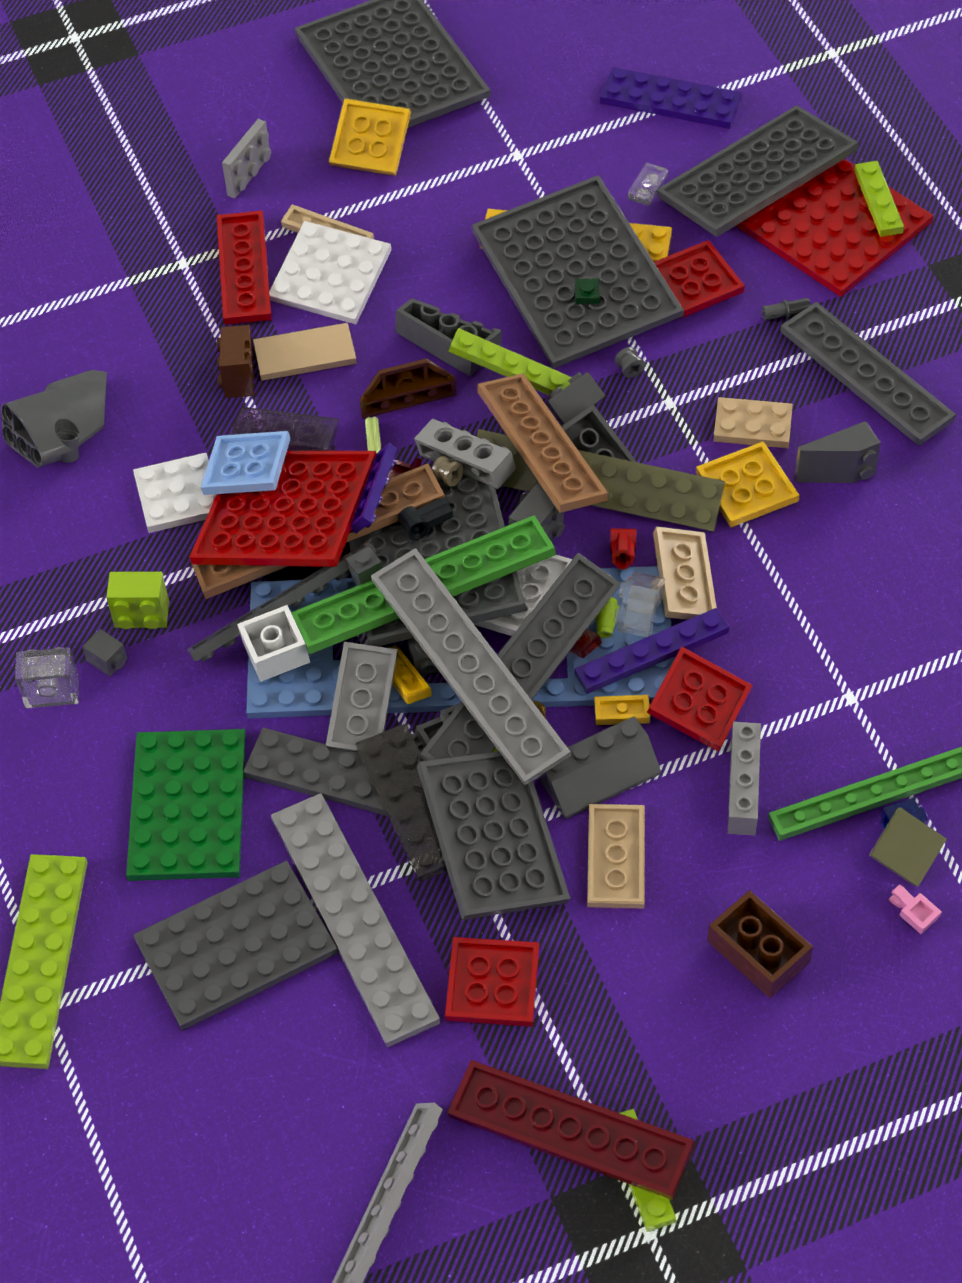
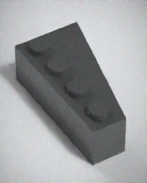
M413 298L396 310V333L469 377L483 366L448 352L457 329L460 328L501 346L502 330L483 328V323L477 321L470 323L461 320V316L455 313L444 314L440 312V308Z

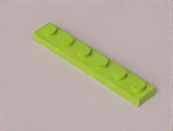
M460 328L457 329L448 352L506 377L524 373L534 389L547 395L558 387H561L562 390L570 385L568 380L572 378Z

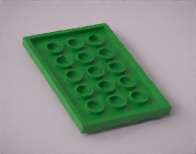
M245 729L137 732L126 874L128 881L240 877L244 793L243 771L245 769L246 746Z

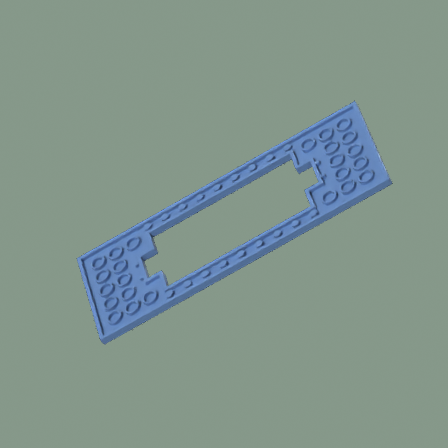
M658 566L628 567L627 569L600 568L621 583L618 590L612 596L618 601L617 604L620 607L613 636L610 638L597 636L594 619L586 630L588 651H570L567 654L568 678L548 679L532 700L537 708L595 706L594 697L649 695V703L653 701L674 661V657L589 694H586L574 672L576 667L671 627V618L665 617ZM352 578L332 579L326 583L328 587L321 592L314 594L312 591L304 596V602L295 607L289 605L288 608L290 612H293L357 585ZM302 580L251 582L250 611ZM334 645L312 654L308 652L310 663L260 682L248 655L247 718L331 716L341 660H334ZM429 683L428 685L432 690L431 697L407 704L392 685L388 713L437 712L460 703L461 700L448 683Z

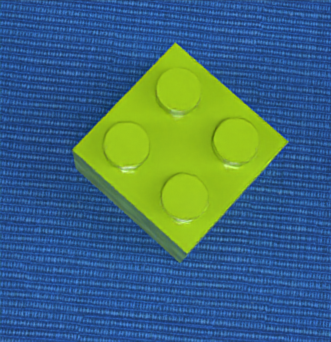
M162 572L109 573L106 598L115 628H167L169 598Z

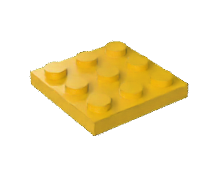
M344 99L329 159L330 165L396 176L410 120V109Z
M764 441L696 467L697 475L726 482L719 510L730 527L799 502L800 495Z

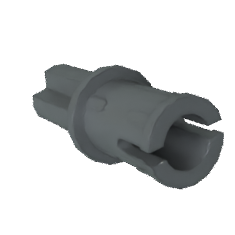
M809 298L787 302L785 299L781 303L762 306L764 321L782 317L788 319L790 315L798 314L811 306Z

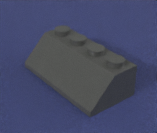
M633 716L567 747L571 752V756L538 778L566 820L589 809V804L602 803L660 775L661 769L648 735L636 717Z

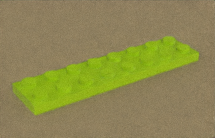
M30 855L0 1001V1066L49 1068L88 863L86 857Z

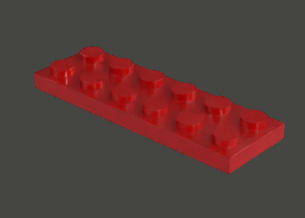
M263 210L217 215L224 325L272 320Z

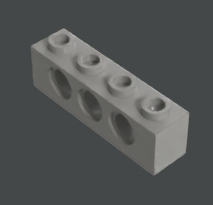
M433 418L414 438L420 456L434 462L439 457L445 456L451 462L456 461L462 464L464 475L497 489L516 469L513 454L508 448L497 446L485 438H478L466 430H459L446 422H440Z
M733 722L727 834L756 835L761 723Z

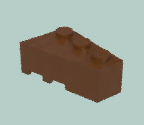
M250 325L221 327V337H217L218 352H220V355L217 356L218 369L221 373L218 374L219 389H224L225 398L254 396L253 340Z

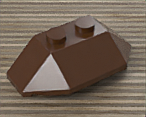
M427 358L379 370L359 399L361 417L365 419L456 396L455 376Z

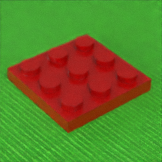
M709 240L654 262L684 309V316L682 318L745 291V285Z
M681 646L646 713L719 752L753 685Z
M453 937L445 1021L533 1027L539 942Z

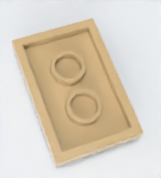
M718 397L713 442L755 445L764 441L767 447L789 448L793 404Z

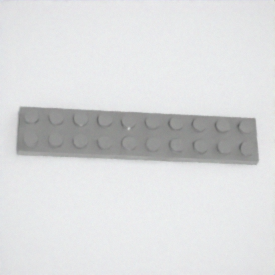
M416 548L371 575L372 582L524 786L571 756L570 750Z
M322 793L271 814L272 822L387 1048L440 1024V1018Z

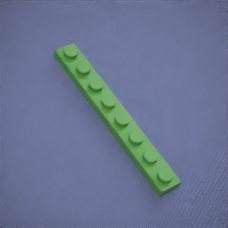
M962 747L775 810L768 814V820L779 841L958 780L962 778Z

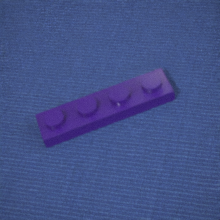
M390 443L376 454L350 526L351 530L356 534L364 527L369 528L376 518L374 514L375 509L382 501V490L389 482L388 473L396 462L394 456L397 448Z

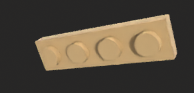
M293 204L281 220L283 228L299 233L303 222L308 221L374 239V235L371 232Z

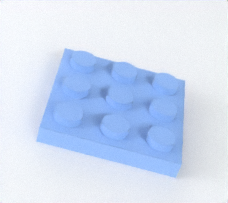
M288 431L217 436L200 487L203 495L276 490L290 442Z

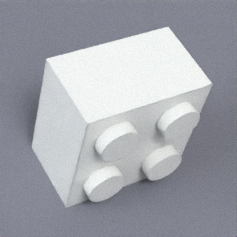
M288 605L237 624L243 644L260 682L310 663L306 644Z

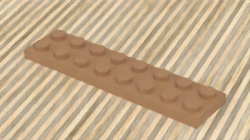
M524 373L478 384L477 392L559 513L607 501L608 492Z

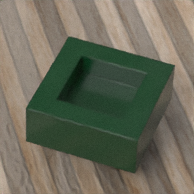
M599 278L575 279V304H600Z

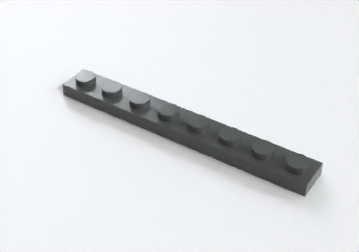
M363 543L340 557L337 567H323L186 650L195 662L199 659L203 662L211 658L215 654L213 651L221 646L227 648L237 641L236 637L240 635L237 624L285 605L295 607L305 601L304 596L312 591L314 594L319 593L328 587L327 582L334 578L340 580L350 574L346 558L367 547H370L376 554L375 548L371 543Z

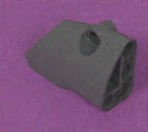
M97 370L86 371L49 384L45 391L2 404V434L7 445L38 468L57 461L74 462L78 460L79 446L104 428L107 372Z

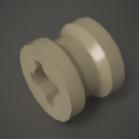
M441 456L435 461L432 472L437 481H443L446 485L454 487L463 476V466L456 461L451 462L449 458Z

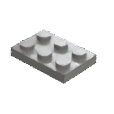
M257 119L222 162L227 196L236 198L241 191L245 190L252 177L257 175L261 166L269 160L271 149L266 121Z

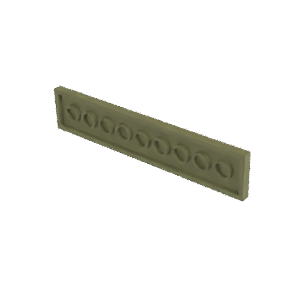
M478 429V438H485L490 443L506 447L513 454L516 469L501 486L530 492L539 482L509 437L504 434ZM578 450L608 492L607 501L593 504L592 506L715 531L725 481Z

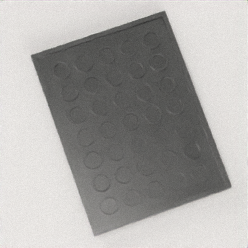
M370 0L295 28V35L342 103L344 99L408 108L411 111L408 128L491 97L488 86L423 0Z
M599 175L472 225V232L553 369L684 316V309ZM599 278L600 304H575V279Z
M464 474L459 483L454 487L446 485L443 481H438L453 511V518L431 527L428 534L419 540L410 539L400 523L395 522L349 541L350 551L365 542L371 543L377 552L375 555L379 558L384 568L415 548L426 559L501 529L505 525L496 490L494 487ZM517 571L453 596L472 623L527 611ZM400 618L366 632L369 645L377 647L414 638Z

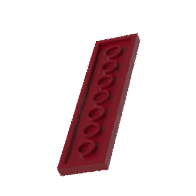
M474 1060L470 1061L447 1112L448 1116L455 1120L670 1200L674 1198L695 1145L694 1140Z

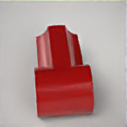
M611 528L610 551H612V564H615L618 569H627L630 565L634 564L637 529Z

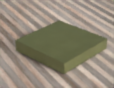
M897 808L869 856L913 886L918 887L947 838L904 809Z

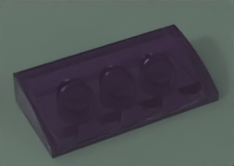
M242 407L230 435L288 431L290 442L287 451H332L339 419Z

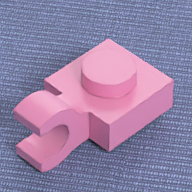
M900 884L891 892L893 895L889 900L896 907L903 908L899 916L920 934L930 927L942 913L921 893L914 898Z

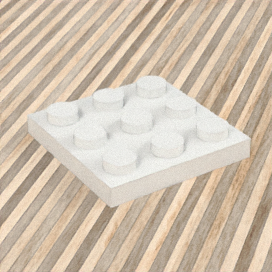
M207 453L133 469L149 533L206 520L217 495H203L200 488L209 462Z

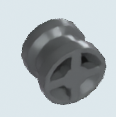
M633 347L622 349L615 357L616 365L622 368V373L627 378L639 375L645 368L644 360L638 357V352Z

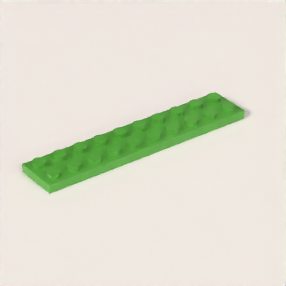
M533 515L424 560L450 594L456 596L555 556L556 551L539 521ZM372 580L291 612L309 654L399 619L396 612Z

